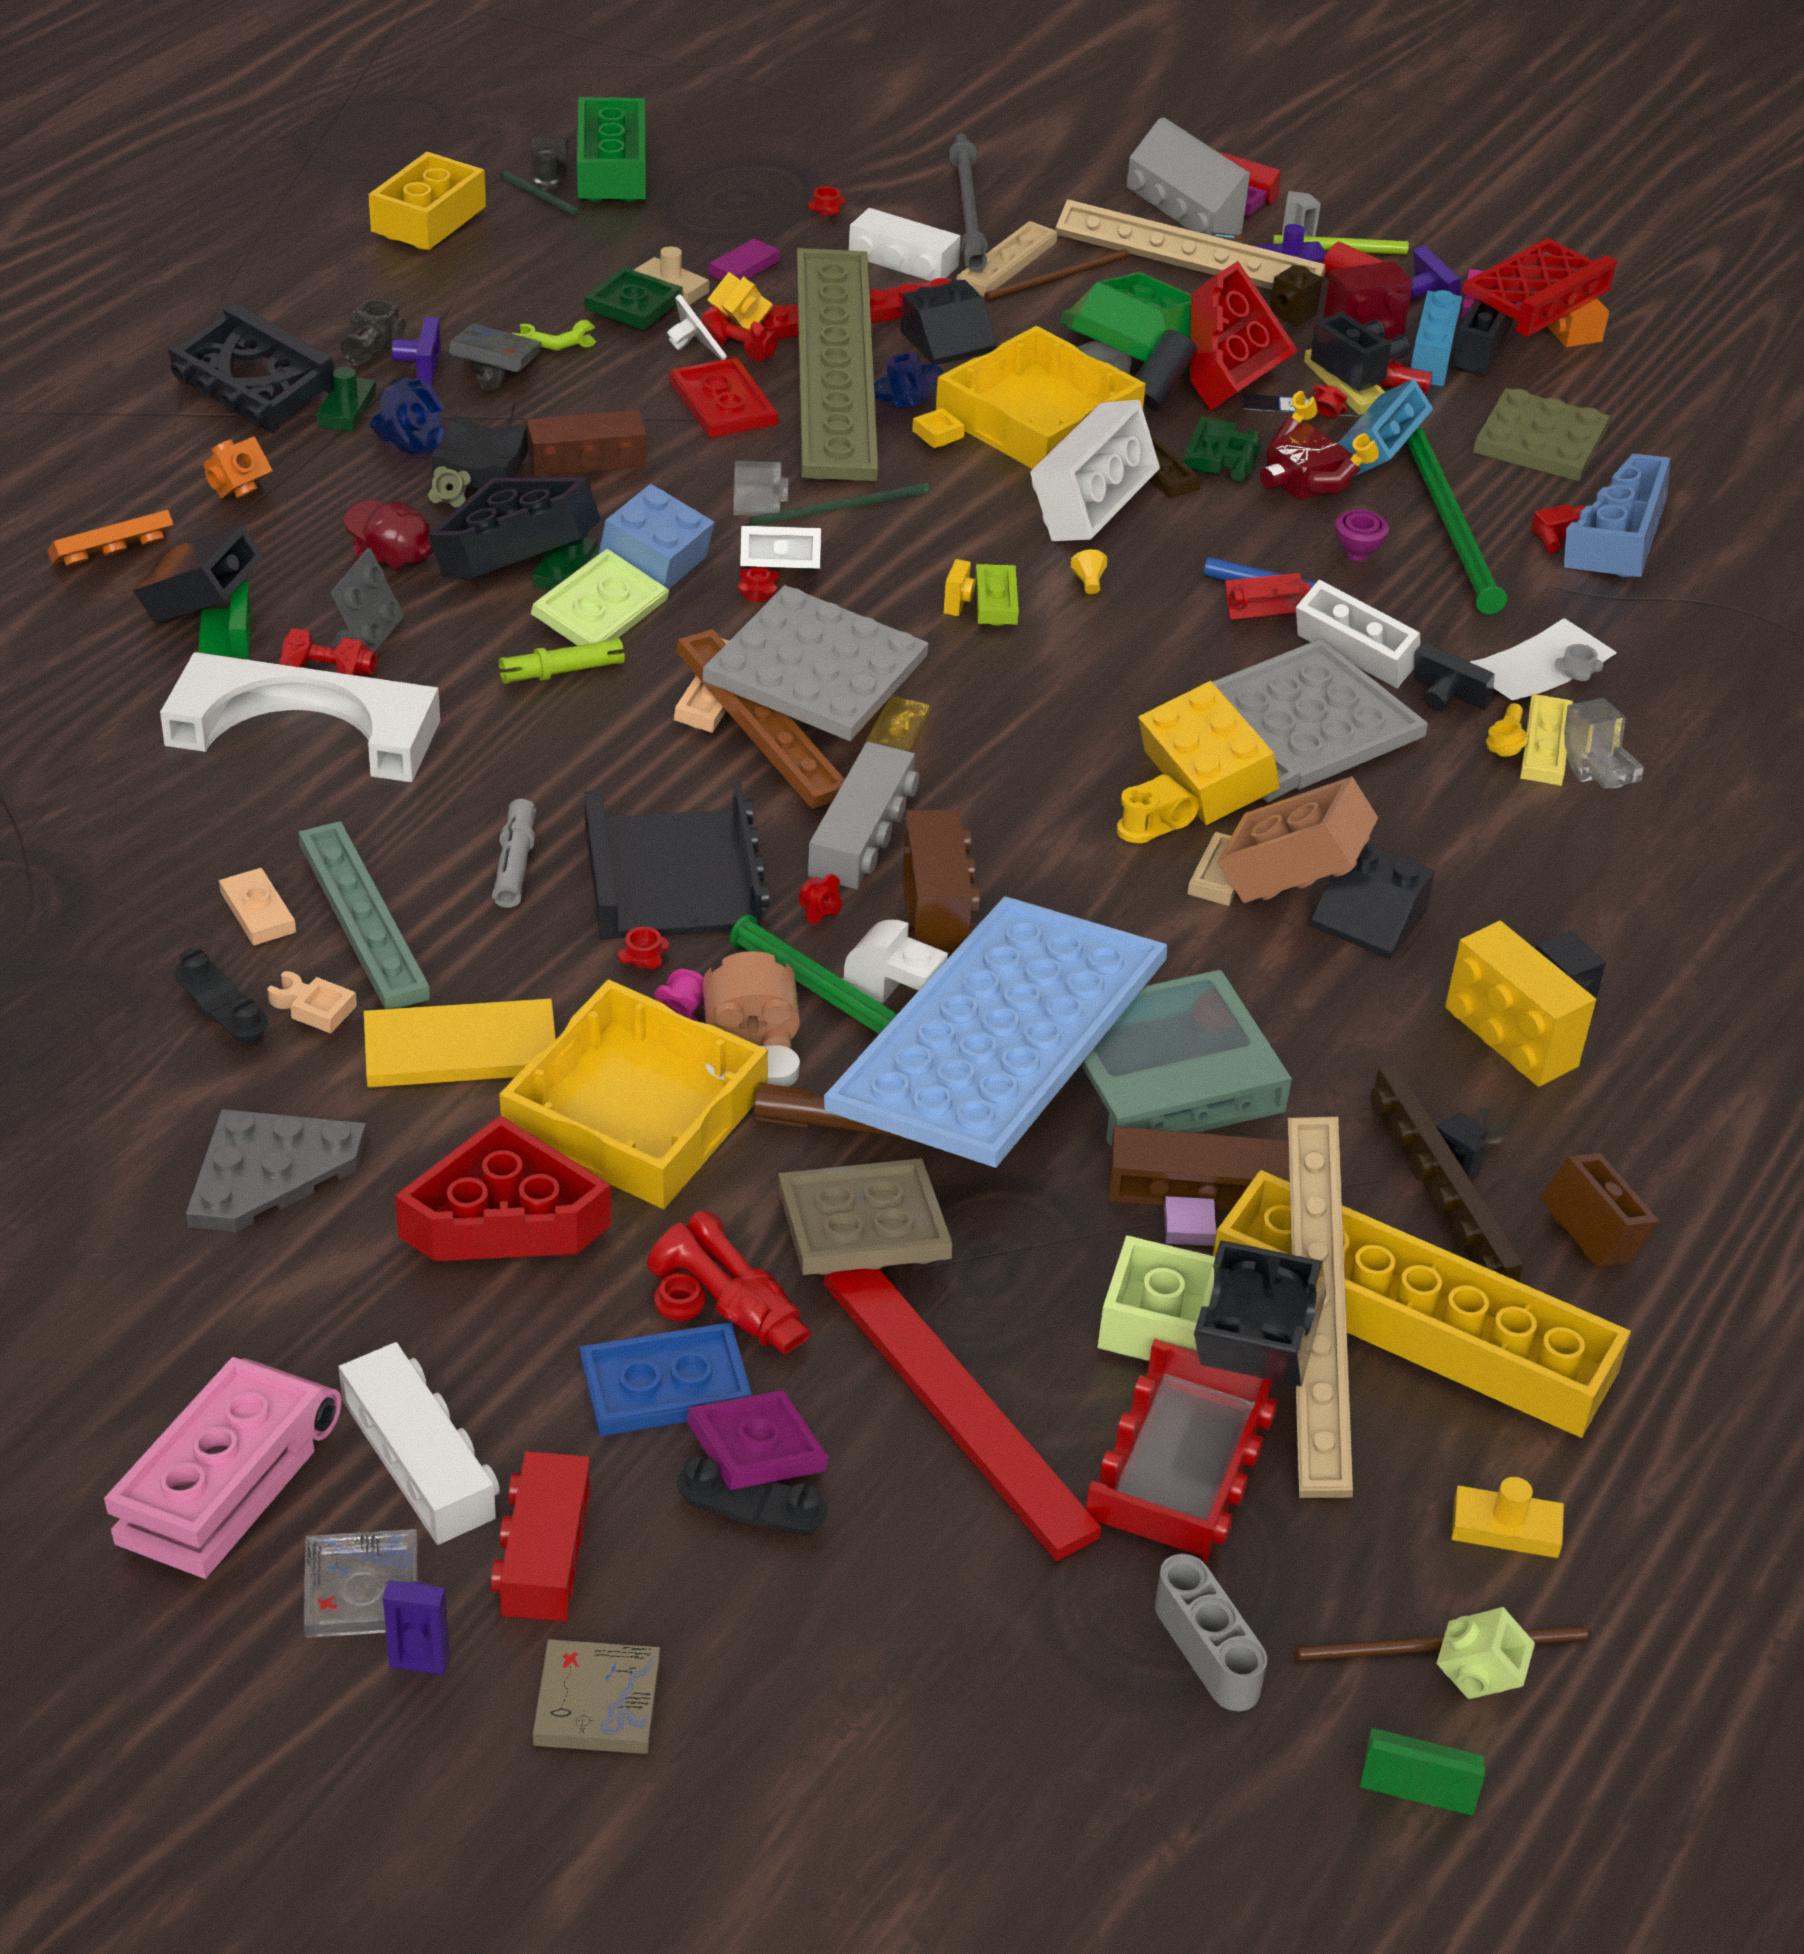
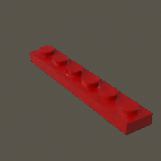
M936 278L931 282L919 284L906 283L899 287L883 290L870 289L871 323L900 319L903 293L916 291L921 287L948 284L952 280ZM797 304L786 306L773 305V308L760 324L766 330L776 333L778 339L798 336Z

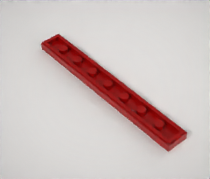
M863 1268L836 1271L824 1275V1286L1055 1561L1100 1539L1102 1527L880 1269Z

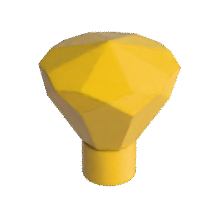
M1092 549L1078 552L1071 557L1070 568L1084 582V589L1087 594L1098 593L1100 591L1099 579L1107 567V556L1099 550Z

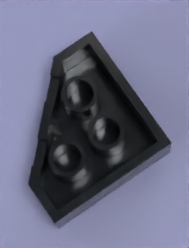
M587 477L491 478L432 530L428 537L442 576L471 580L515 562L527 560L548 550L582 540L601 518Z

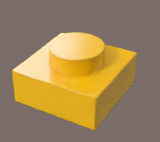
M941 408L913 418L912 431L933 448H937L964 438L965 425L947 410Z
M959 559L954 561L946 579L944 614L959 616L964 603L971 602L973 599L976 580L970 578L971 562Z

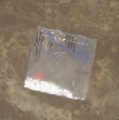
M417 1529L306 1536L305 1638L385 1633L383 1596L388 1580L408 1583L418 1581Z

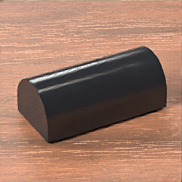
M1174 330L1164 331L1135 376L1136 379L1146 383L1144 404L1153 412L1160 410L1197 351L1196 345L1180 332Z

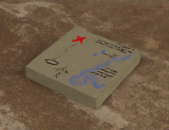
M548 1639L533 1729V1746L648 1754L660 1665V1647Z

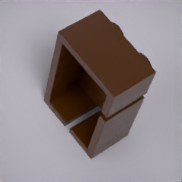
M960 809L906 810L904 842L905 847L910 848H904L902 883L910 938L947 952L949 958L976 928L975 920L970 919L972 913L979 912L978 885L971 886L970 884L974 883L975 880L974 856H966V854H970V828L962 827Z

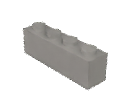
M866 742L809 842L808 877H818L824 880L827 874H834L840 880L839 885L858 889L866 873H873L878 859V850L880 847H887L894 821H901L907 797H913L916 793L920 775L919 772L914 771L915 753Z

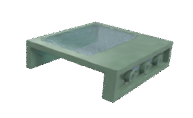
M1222 970L1144 986L1081 1063L1109 1112L1106 1140L1110 1147L1112 1145L1114 1126L1198 1133L1286 1112L1292 1080Z

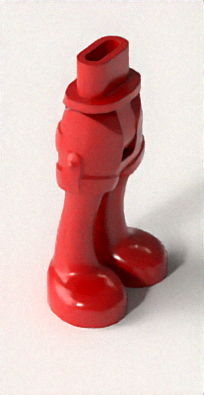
M704 1210L695 1213L687 1226L681 1222L675 1224L658 1240L651 1250L646 1266L654 1276L664 1279L671 1274L678 1273L682 1268L688 1270L703 1283L717 1300L716 1310L718 1314L728 1321L735 1323L752 1337L758 1336L757 1340L762 1346L772 1344L785 1355L804 1344L810 1337L811 1330L799 1320L801 1313L790 1302L783 1288L770 1273L764 1269H754L725 1236L724 1224L721 1219L711 1211ZM709 1255L712 1256L714 1259H716V1260L727 1270V1272L732 1276V1278L729 1277V1276L709 1257Z

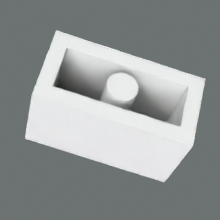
M741 526V566L820 568L821 528Z

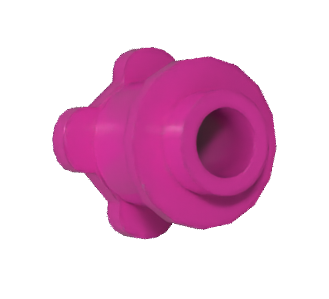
M675 970L668 978V986L660 985L654 992V996L657 1001L665 1004L674 1012L691 1020L698 1021L695 1017V1012L704 1005L703 976L692 970Z

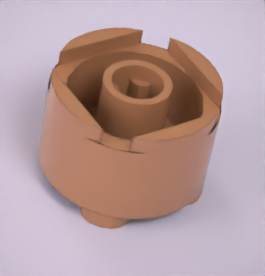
M748 951L735 953L723 958L721 967L714 972H711L710 968L705 973L702 987L706 1024H711L758 1046L781 1045L788 1048L791 1047V1039L797 1033L800 1025L795 974L792 967L787 963L786 968L776 963L775 956L769 953Z

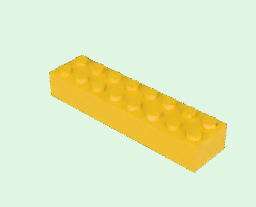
M1260 1170L1217 1229L1213 1256L1216 1257L1220 1240L1292 1255L1290 1182ZM1342 1205L1347 1333L1580 1438L1583 1437L1619 1373L1631 1334L1630 1330Z

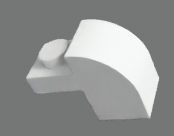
M884 920L875 924L849 953L844 965V980L883 1004L900 983L920 990L948 959V953L909 938V923L900 920Z

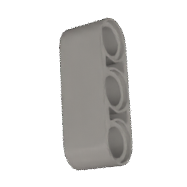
M1187 1554L1169 1557L1161 1566L1155 1599V1611L1159 1619L1213 1699L1221 1707L1231 1711L1249 1710L1257 1704L1261 1695L1267 1666V1654L1263 1646L1208 1567L1199 1558Z

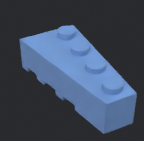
M1632 454L1612 476L1611 485L1607 488L1603 487L1597 493V501L1592 506L1587 505L1580 513V520L1577 523L1572 522L1567 527L1564 568L1610 573L1620 577L1642 576L1667 499L1671 458Z

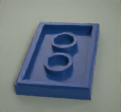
M731 1322L579 1346V1359L599 1437L687 1422L690 1407L752 1396Z

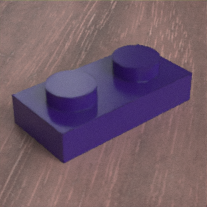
M388 1580L383 1596L389 1667L445 1675L450 1658L445 1588L431 1586L419 1581L408 1583Z

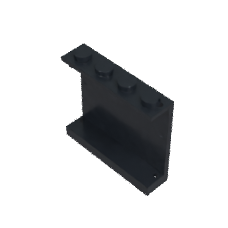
M734 782L731 810L605 817L602 790L584 791L585 830L600 939L625 938L626 934L636 927H651L656 929L661 935L732 931L736 922L747 914L754 916L757 919V924L761 926L762 911L769 910V890L767 883L760 884L759 882L764 880L762 855H754V853H758V833L756 827H749V825L753 824L751 799L743 798L741 782Z

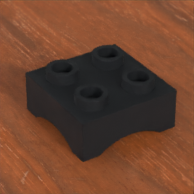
M454 415L442 445L435 449L431 456L432 477L434 478L433 473L435 469L440 466H445L447 469H452L457 473L466 471L471 477V483L466 487L480 489L491 478H515L528 453L527 426L514 424L505 428H490L472 422L467 417Z

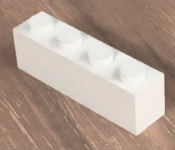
M397 1342L339 1366L343 1403L437 1545L496 1519L495 1495L499 1494L500 1490L493 1470L489 1465L481 1466L477 1461L467 1432L463 1428L456 1430L451 1423L450 1414L444 1399L439 1393L432 1394L426 1386L423 1370L415 1358L408 1360Z

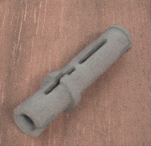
M516 799L510 803L508 820L500 833L499 841L502 846V852L500 854L492 898L501 907L510 908L520 903L527 855L534 846L535 833L532 827L537 809L532 808L534 804L526 799Z

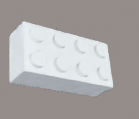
M1140 400L1100 403L1030 472L1032 486L1037 493L1043 512V521L1048 528L1052 541L1092 539L1160 469Z

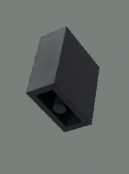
M240 524L173 547L132 591L156 624L225 601L264 557L244 526Z

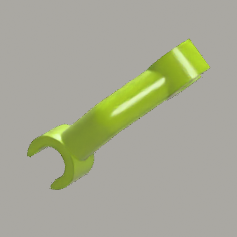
M580 320L574 325L572 331L557 336L536 332L535 327L530 324H520L521 334L512 333L541 341V348L555 351L576 344H580L582 347H591L597 342L590 334L584 335L585 332L595 329V326L589 320Z

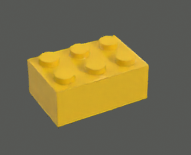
M425 152L369 193L371 232L386 236L390 240H399L414 245L418 249L430 250L486 207L485 170Z
M1212 681L1138 716L1145 753L1164 775L1172 777L1197 797L1199 801L1197 815L1205 825L1280 789L1274 752Z
M1498 921L1460 939L1445 1008L1476 1033L1487 1045L1491 1046L1510 1062L1519 1072L1524 1074L1536 1086L1540 1087L1579 1067L1596 998L1502 921Z

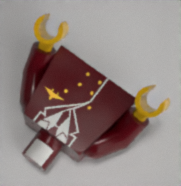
M1298 391L1292 398V404L1295 409L1293 416H1287L1267 448V465L1260 472L1263 486L1268 490L1280 486L1296 499L1301 500L1324 494H1336L1341 490L1350 488L1351 479L1361 470L1358 466L1361 463H1372L1378 458L1379 450L1375 441L1371 442L1366 433L1358 435L1352 443L1356 454H1352L1309 422L1302 425V420H1309L1316 415L1317 405L1314 397H1311L1310 401L1304 405L1306 401L1303 391Z

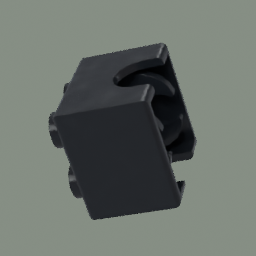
M1220 1240L1213 1264L1214 1284L1208 1307H1201L1194 1331L1200 1365L1302 1387L1326 1297L1323 1261Z

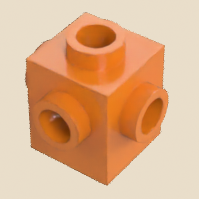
M255 436L237 444H234L232 439L216 445L211 449L213 455L202 464L205 468L207 482L217 491L221 499L233 493L237 499L258 489L256 483L273 471Z

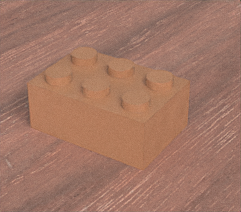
M1353 776L1245 813L1217 860V864L1243 903L1258 898L1268 900L1283 890L1295 886L1297 888H1305L1317 879L1332 874L1338 877L1351 871L1357 863L1356 860L1361 850L1369 841V835L1378 820V816Z

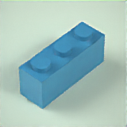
M1445 290L1427 291L1411 368L1433 372L1431 384L1444 386L1462 301V296L1454 295Z
M1415 379L1381 394L1338 442L1349 452L1356 454L1352 443L1358 435L1366 433L1371 442L1375 441L1379 450L1378 458L1369 464L1361 463L1358 466L1361 470L1356 475L1390 460L1433 410Z

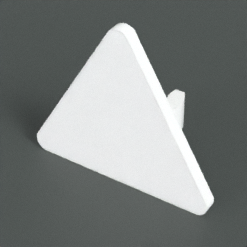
M680 294L676 296L675 300L681 323L676 324L667 332L670 336L669 341L679 351L695 336L717 357L725 360L727 358L726 354Z

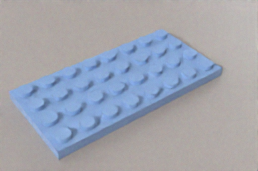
M1004 896L824 1095L825 1111L997 1168L1167 959V944Z

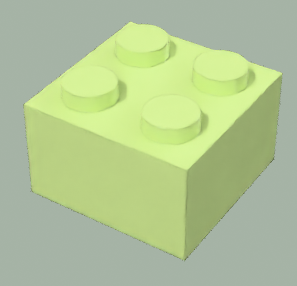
M1126 1235L1103 1305L1097 1348L1149 1361L1151 1346L1154 1339L1197 1352L1194 1331L1201 1307H1208L1214 1284L1213 1264L1215 1257Z

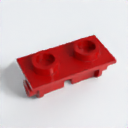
M1300 573L1224 581L1230 620L1296 613V606L1311 590L1309 582L1301 580Z

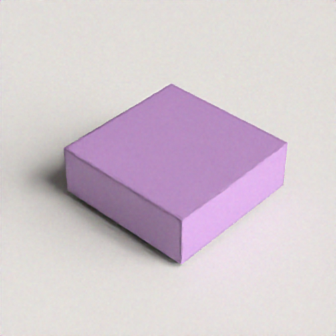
M1165 1196V1244L1214 1246L1216 1239L1214 1199Z

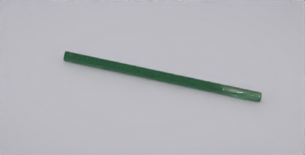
M928 483L753 516L750 517V525L758 526L930 492V486Z

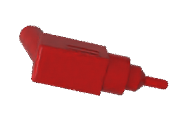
M1569 504L1534 512L1531 530L1544 543L1548 553H1556L1561 548L1560 539L1566 538V529L1572 522L1577 523L1580 520V513L1585 506L1571 507Z

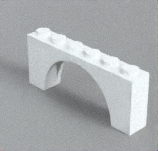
M194 652L160 711L165 746L206 752L211 743L224 731L254 716L285 710H306L329 714L349 722L358 728L369 740L370 773L372 777L413 782L440 723L438 687Z

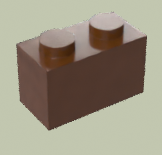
M1601 1153L1568 1156L1540 1196L1542 1202L1552 1212L1554 1220L1568 1231L1581 1247L1584 1256L1595 1263L1597 1267L1630 1263L1660 1222Z

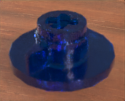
M915 352L897 354L886 361L887 375L874 383V396L882 401H894L898 407L920 404L930 397L929 391L937 387L938 377L943 374V370L940 366L934 364H922L918 354Z

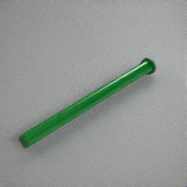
M1418 426L1406 442L1477 594L1475 602L1478 610L1484 614L1497 613L1506 605L1507 595L1502 588L1496 586L1422 427Z
M747 914L741 917L734 925L730 934V944L735 948L744 947L748 951L765 952L774 955L776 963L785 968L786 963L792 967L795 981L877 1034H880L896 1017L897 1013L759 926L754 916Z

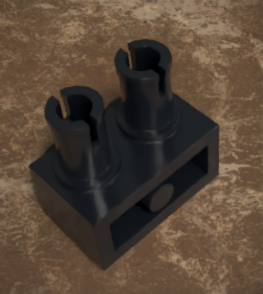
M1341 311L1315 322L1310 360L1350 385L1353 389L1361 392L1386 381L1388 363L1406 357L1410 352V345L1407 338L1402 337L1401 334L1388 340L1384 339V326L1382 322H1377V319H1371L1367 323L1361 324Z

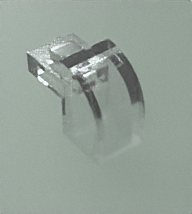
M1605 698L1568 705L1564 729L1565 749L1567 750V758L1571 769L1580 782L1596 780L1604 789L1619 788L1625 784L1641 781L1643 766L1622 747L1626 717Z

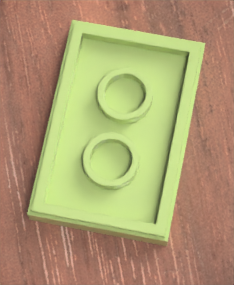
M605 549L533 603L531 614L577 646L619 638L664 603L668 598L669 589L609 549Z

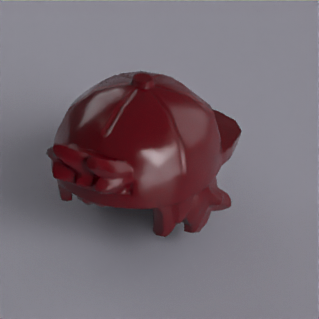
M365 500L352 506L344 516V526L347 532L355 538L352 542V550L358 559L367 548H371L378 564L386 562L394 571H398L404 564L417 562L424 558L428 559L430 554L433 553L428 537L431 530L426 518L415 508L404 502L393 501L383 503L378 500Z

